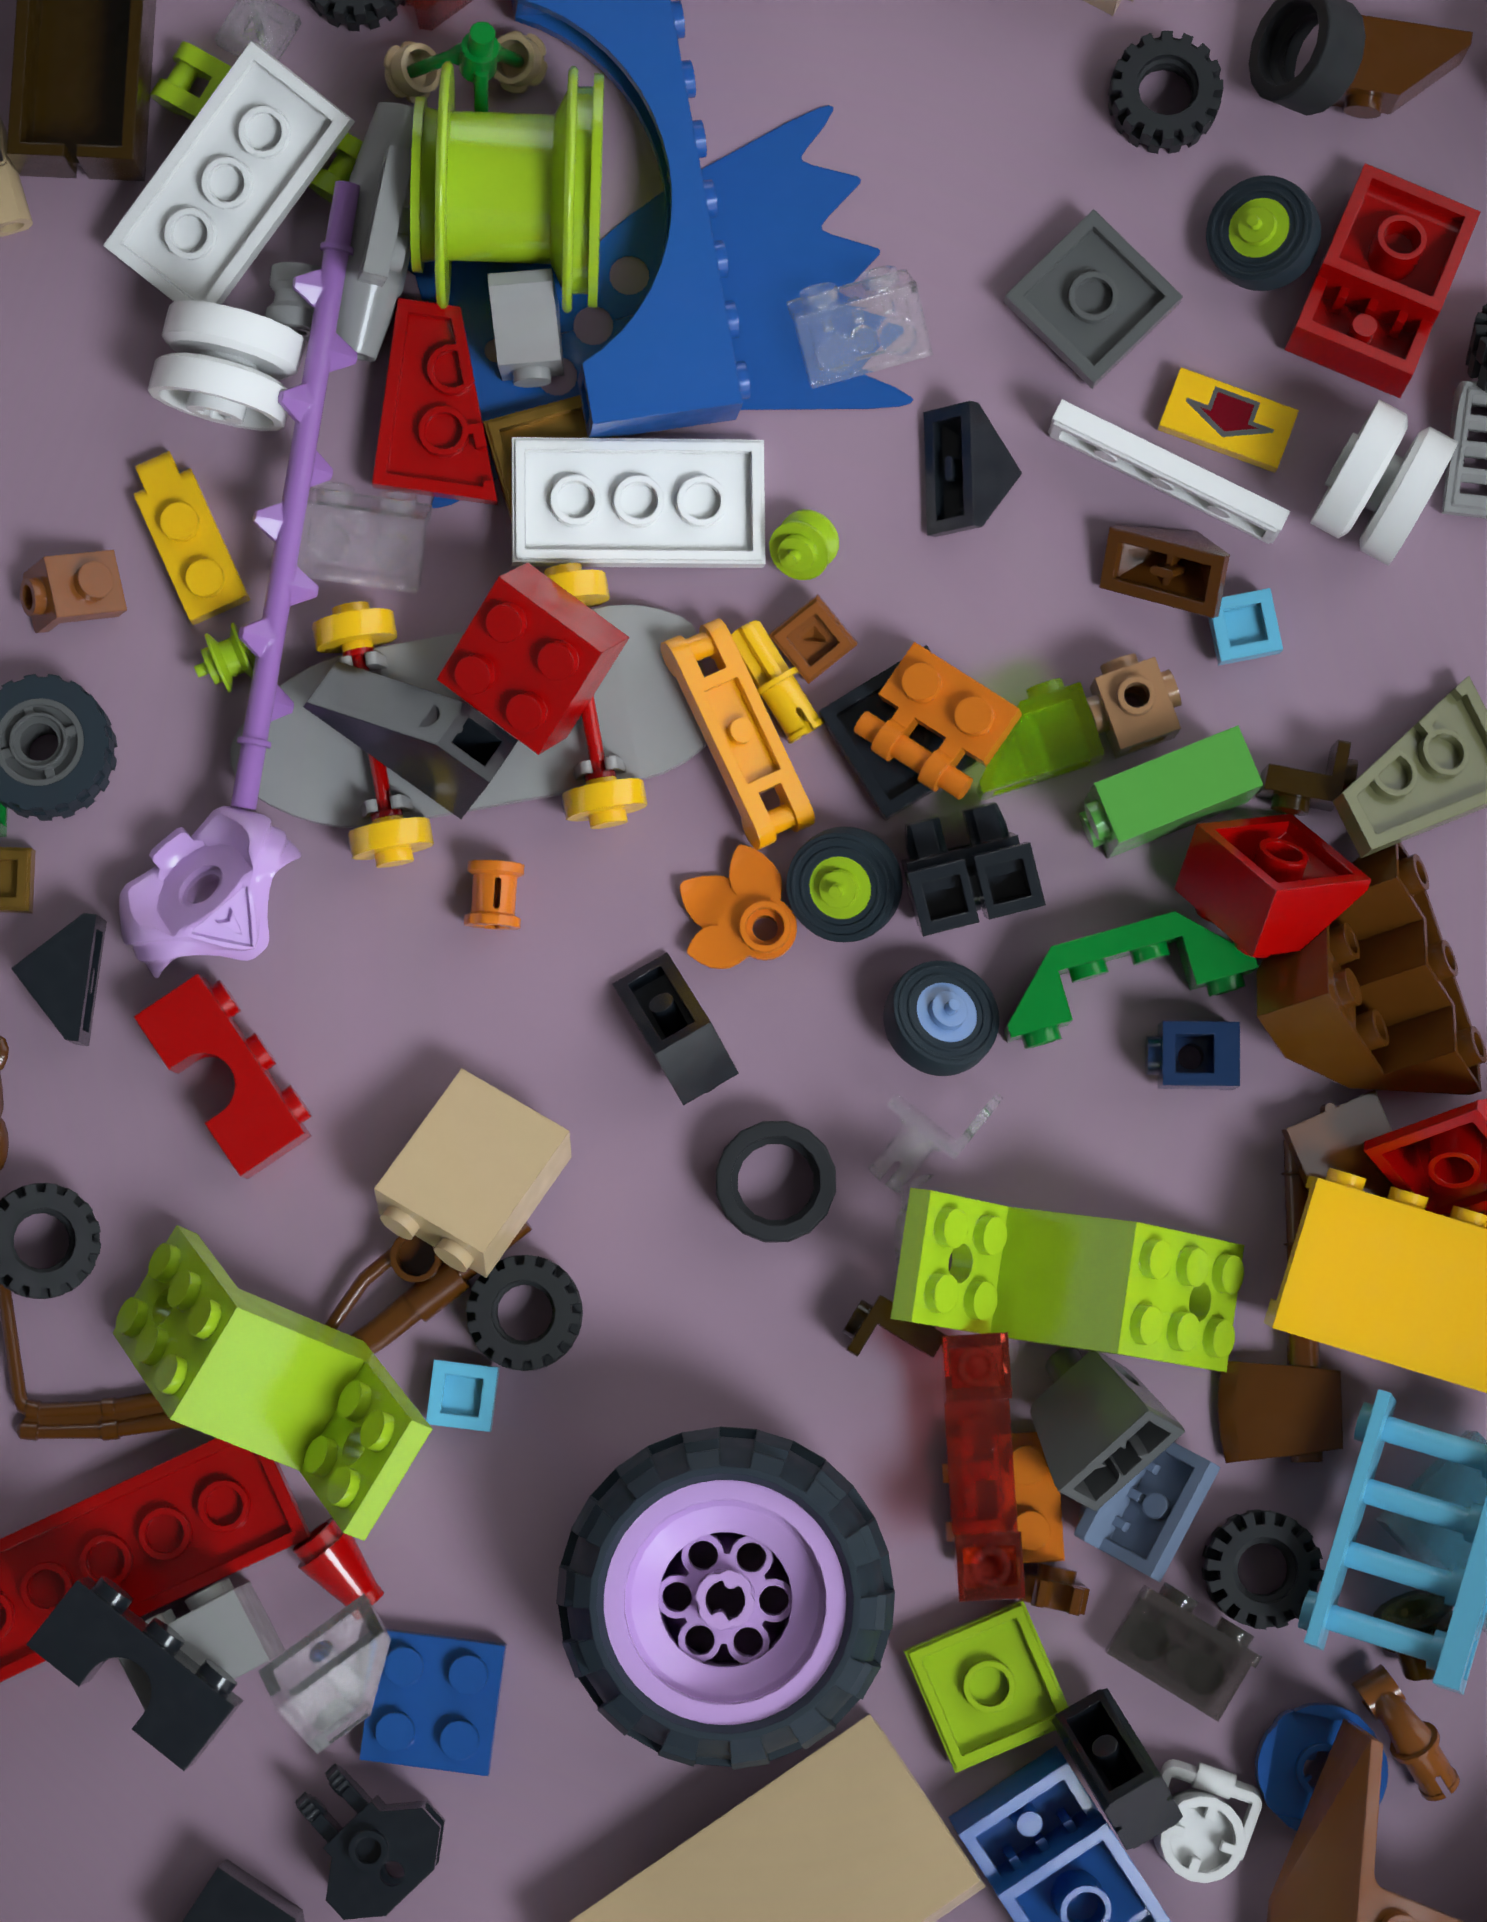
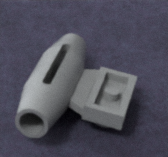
M393 102L378 103L349 182L360 185V192L350 245L354 248L353 256L349 255L336 333L358 353L357 360L376 361L396 310L398 298L402 295L411 256L410 180L414 107Z

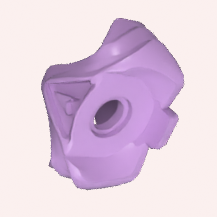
M222 806L213 810L192 836L183 827L176 828L151 850L149 856L157 866L127 883L120 893L119 916L124 943L133 946L136 958L146 964L155 979L159 978L164 968L172 960L182 956L210 955L243 961L256 958L267 948L269 943L267 916L271 882L278 870L286 864L299 859L301 853L287 839L284 831L271 825L270 818L243 808Z

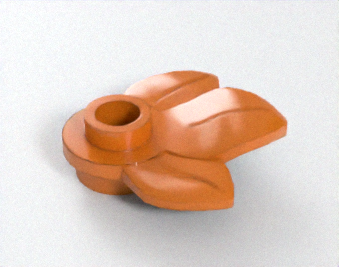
M738 845L731 859L728 878L721 875L700 876L685 880L680 884L681 897L686 912L702 928L694 936L687 949V954L700 964L713 969H730L748 957L763 961L777 959L792 947L797 934V923L792 910L781 901V874L776 866L758 850L746 845ZM761 918L773 920L778 927L775 937L767 941L758 939L753 933V926L756 921Z

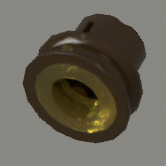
M1419 1589L1391 1598L1378 1607L1373 1613V1617L1434 1635L1436 1630L1447 1632L1453 1613V1606L1444 1604L1445 1597ZM1383 1648L1386 1651L1396 1653L1402 1673L1406 1679L1412 1681L1434 1679L1436 1671L1426 1668L1425 1660Z

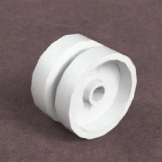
M195 300L175 301L170 304L162 337L170 348L177 353H169L155 360L148 386L150 395L161 403L181 412L224 425L258 431H278L284 428L288 413L278 403V396L280 391L287 388L277 380H282L298 373L305 347L303 336L277 321L239 308Z
M1379 399L1358 434L1352 433L1325 481L1328 489L1317 507L1310 524L1336 538H1340L1349 533L1364 507L1373 511L1359 539L1360 551L1389 566L1430 499L1452 458L1458 441L1432 427H1428L1417 434L1403 458L1396 455L1395 452L1408 428L1407 414Z

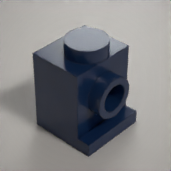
M1162 1021L1158 1024V1036H1146V1075H1158V1089L1234 1090L1240 1087V1022ZM1193 1046L1199 1051L1201 1061L1197 1068L1187 1069L1180 1064L1178 1053L1181 1047Z

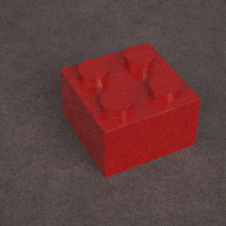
M526 563L497 578L437 677V680L539 755L568 737L630 637L531 564Z

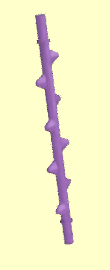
M335 181L326 240L320 244V250L323 251L321 269L296 276L293 279L292 288L314 311L302 383L280 391L278 396V403L295 421L282 502L254 511L253 523L275 544L262 619L241 626L238 638L256 657L243 735L237 739V743L241 744L231 807L256 811L266 749H271V742L268 741L270 723L291 714L294 709V702L277 685L290 606L313 599L318 595L319 586L297 567L310 487L331 480L333 475L332 467L316 450L329 372L356 364L358 355L336 333L349 255L353 256L354 248L350 245L360 192V185L348 181Z

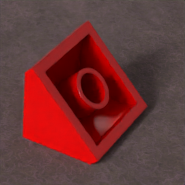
M1487 1098L1468 1103L1364 1141V1152L1395 1188L1428 1197L1426 1211L1449 1217L1453 1205L1478 1213L1487 1210Z

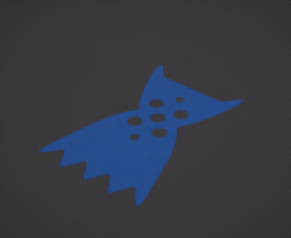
M829 105L819 107L797 117L701 169L703 180L712 179L716 190L718 214L717 217L710 218L714 241L723 240L727 251L728 277L721 278L725 301L734 300L738 312L739 338L732 339L736 362L745 361L749 373L750 398L743 399V405L740 410L876 409L901 407L913 401L911 396L896 387L869 377L859 370L863 361L900 327V322L897 319L851 306L842 302L841 299L846 289L880 255V250L832 235L822 229L826 219L861 183V179L858 176L814 166L802 160L801 156L824 128L833 112L834 107ZM661 192L629 215L600 241L598 307L607 311L612 320H614L611 335L600 344L589 345L583 343L573 331L574 320L581 310L588 307V295L573 294L572 311L565 313L562 310V287L551 264L452 261L448 305L461 307L482 422L580 395L577 380L582 363L604 348L622 331L638 311L659 271L665 240L666 209L664 192ZM410 256L408 271L416 276L422 301L437 303L435 261L426 262L423 273L412 271ZM633 256L646 264L649 270V280L642 291L626 295L618 292L613 287L610 281V270L617 260ZM552 268L559 301L563 358L568 359L577 371L575 386L569 392L563 395H552L545 392L541 387L523 388L515 386L513 380L502 381L498 363L490 361L485 355L486 344L495 339L487 274ZM486 438L492 476L495 481L498 479V475ZM434 497L431 507L433 509L452 505L460 500Z

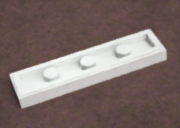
M1063 399L1051 420L1048 430L1049 437L1267 544H1273L1290 513L1289 510Z

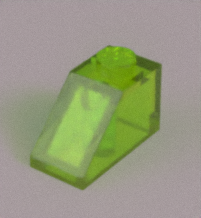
M1056 678L1036 684L1026 690L1028 699L1020 701L1017 706L1022 716L987 765L978 783L976 792L980 802L1100 763L1105 752L1081 681L1064 686L1062 678Z

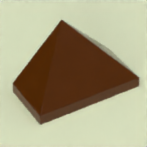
M1113 525L1109 527L1099 588L1216 618L1220 612L1230 554L1198 531Z

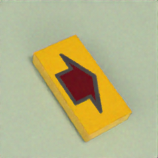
M1181 367L1157 430L1275 473L1299 410Z

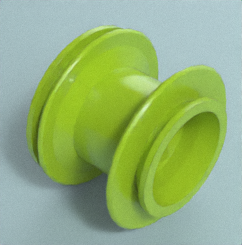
M446 61L441 68L438 109L428 107L426 97L416 96L413 114L410 180L411 266L413 272L423 273L424 264L435 261L437 305L441 309H445L449 303L452 261L551 264L562 287V310L565 313L572 311L573 294L588 295V308L598 307L604 105L603 73H594V86H579L578 68L571 66L568 70L567 92L555 114L455 111L454 67L450 61Z

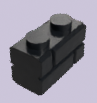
M1108 1688L1098 1689L1055 1715L1051 1720L1052 1724L1126 1850L1139 1847L1179 1823L1183 1815L1162 1775Z

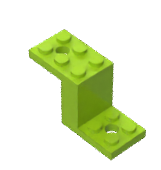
M910 1188L891 1319L1006 1339L1227 1372L1229 1354L1235 1342L1233 1323L1237 1295L1244 1279V1265L1242 1262L1244 1245L1135 1221L1008 1207L933 1190ZM952 1253V1264L949 1271V1258Z
M179 1225L175 1226L168 1240L156 1248L150 1259L146 1277L134 1297L127 1299L118 1312L116 1327L112 1333L170 1420L300 1471L341 1531L360 1540H366L433 1428L364 1341L239 1289L200 1236Z

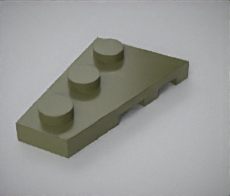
M1467 676L1332 801L1360 858L1487 807V709L1470 676Z

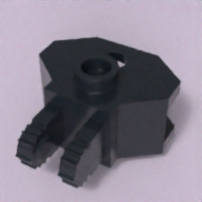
M335 1763L324 1774L329 1781L330 1787L357 1812L344 1827L332 1817L325 1805L317 1797L304 1792L295 1801L300 1813L327 1841L323 1849L332 1857L326 1901L343 1920L386 1916L439 1863L445 1819L429 1801L386 1804L378 1795L372 1799L346 1770ZM395 1861L403 1867L404 1876L394 1877L390 1875L386 1869V1862Z

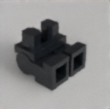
M996 802L962 810L970 843L951 848L946 847L939 817L905 824V843L908 859L901 860L915 920L923 937L979 923L977 911L981 910V907L984 917L990 920L1046 905L1031 843H1020L1017 834L1008 832L1006 821Z

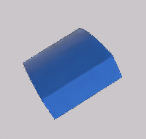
M1054 1746L948 1817L958 1836L980 1867L1014 1922H1171L1057 1746Z

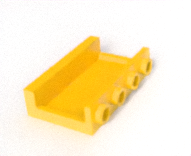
M1328 1168L1325 1179L1309 1175L1305 1186L1309 1188V1194L1277 1300L1270 1299L1263 1323L1277 1330L1487 1393V1215L1454 1205L1449 1217L1425 1210L1428 1197L1392 1186L1387 1198L1363 1191L1366 1178L1333 1168Z

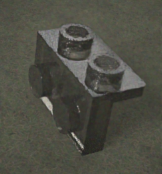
M1166 1582L1159 1593L1143 1585L1106 1647L1105 1652L1219 1722L1251 1666L1256 1668L1262 1659V1656L1249 1649L1254 1636L1222 1616L1215 1627L1192 1614L1199 1602Z

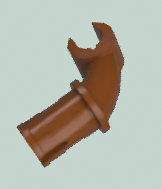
M1380 1664L1353 1682L1351 1685L1364 1700L1362 1703L1376 1721L1380 1719L1391 1739L1389 1749L1393 1758L1400 1764L1406 1765L1417 1783L1422 1797L1428 1801H1439L1446 1798L1435 1780L1436 1777H1441L1450 1793H1454L1459 1786L1460 1778L1439 1746L1440 1734L1437 1728L1430 1722L1422 1721L1405 1702L1406 1698L1385 1667Z

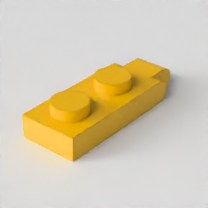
M170 451L135 465L144 489L133 493L192 625L194 626L250 601L251 599L192 469L189 468L179 472Z

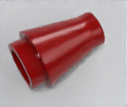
M333 1518L317 1526L310 1532L312 1537L299 1542L293 1548V1552L301 1561L298 1568L346 1606L354 1617L365 1612L383 1596L384 1591L376 1582L355 1538L343 1533Z

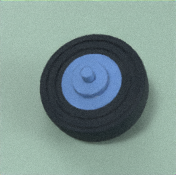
M936 960L924 962L908 970L894 984L884 1006V1028L895 1052L911 1067L934 1076H952L974 1067L990 1051L999 1031L1000 1017L998 1006L987 984L970 969L950 961Z

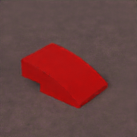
M1365 163L1309 290L1285 350L1397 398H1401L1415 372L1432 327L1441 312L1481 211Z

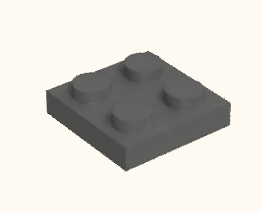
M1093 209L1005 295L1004 303L1093 389L1181 303L1183 296Z

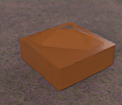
M819 594L815 595L769 633L770 638L792 665L797 668L808 684L858 645L856 639Z

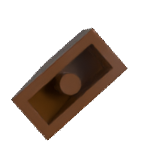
M1361 15L1366 34L1363 59L1354 81L1341 99L1332 106L1344 107L1343 111L1347 115L1364 119L1377 118L1381 116V113L1392 114L1461 64L1471 46L1473 32Z

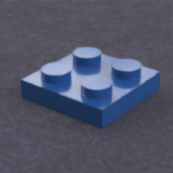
M378 1628L376 1631L359 1760L489 1776L507 1644Z

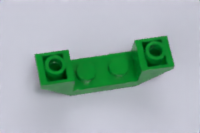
M1176 911L1051 946L1007 1023L1004 1029L1006 1041L1008 1043L1022 1039L1024 1048L1030 1049L1062 1039L1059 1028L1068 1026L1073 1021L1060 975L1065 973L1070 974L1072 983L1088 980L1108 973L1106 962L1130 955L1133 965H1140L1169 956L1168 944L1176 942L1189 990L1206 986L1209 997L1246 987L1243 976L1251 974L1259 968L1255 957L1248 956L1239 951L1234 943Z

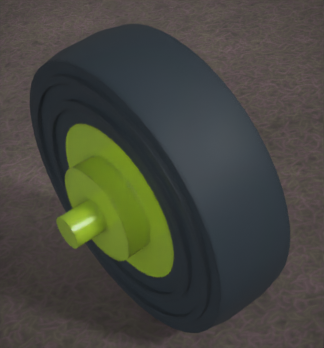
M1269 175L1248 178L1227 190L1213 207L1206 228V243L1215 266L1232 283L1253 291L1275 290L1296 280L1311 265L1318 252L1321 240L1319 214L1311 199L1296 184L1284 178Z
M855 827L830 828L806 841L791 861L786 882L789 903L798 920L815 935L829 941L843 943L866 939L882 929L894 916L900 903L903 888L901 869L891 849L879 837Z

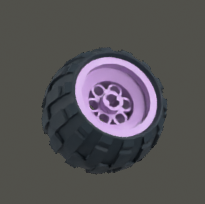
M720 1426L681 1432L648 1445L616 1467L589 1496L571 1527L568 1542L559 1566L556 1604L559 1609L563 1637L562 1645L574 1676L580 1680L598 1707L597 1711L624 1736L627 1734L658 1752V1756L693 1767L694 1764L732 1767V1770L767 1765L770 1764V1761L804 1748L806 1750L835 1730L836 1725L860 1699L863 1700L881 1668V1661L890 1631L893 1629L895 1590L889 1551L876 1518L855 1487L825 1458L794 1440L752 1428ZM708 1541L715 1546L718 1558L714 1565L702 1569L691 1563L689 1549L694 1543ZM754 1542L764 1549L766 1560L759 1569L746 1570L739 1565L737 1552L742 1545ZM723 1581L728 1589L737 1586L741 1587L745 1595V1602L736 1614L728 1616L723 1608H717L713 1611L709 1608L706 1594L714 1583ZM673 1582H681L687 1585L692 1594L690 1604L680 1610L671 1609L667 1606L663 1598V1592L667 1585ZM769 1586H779L788 1595V1604L779 1613H769L760 1605V1594ZM696 1625L708 1627L714 1635L713 1646L706 1652H699L687 1645L686 1633L690 1628ZM745 1627L758 1630L763 1639L761 1648L750 1654L739 1652L733 1642L735 1634Z

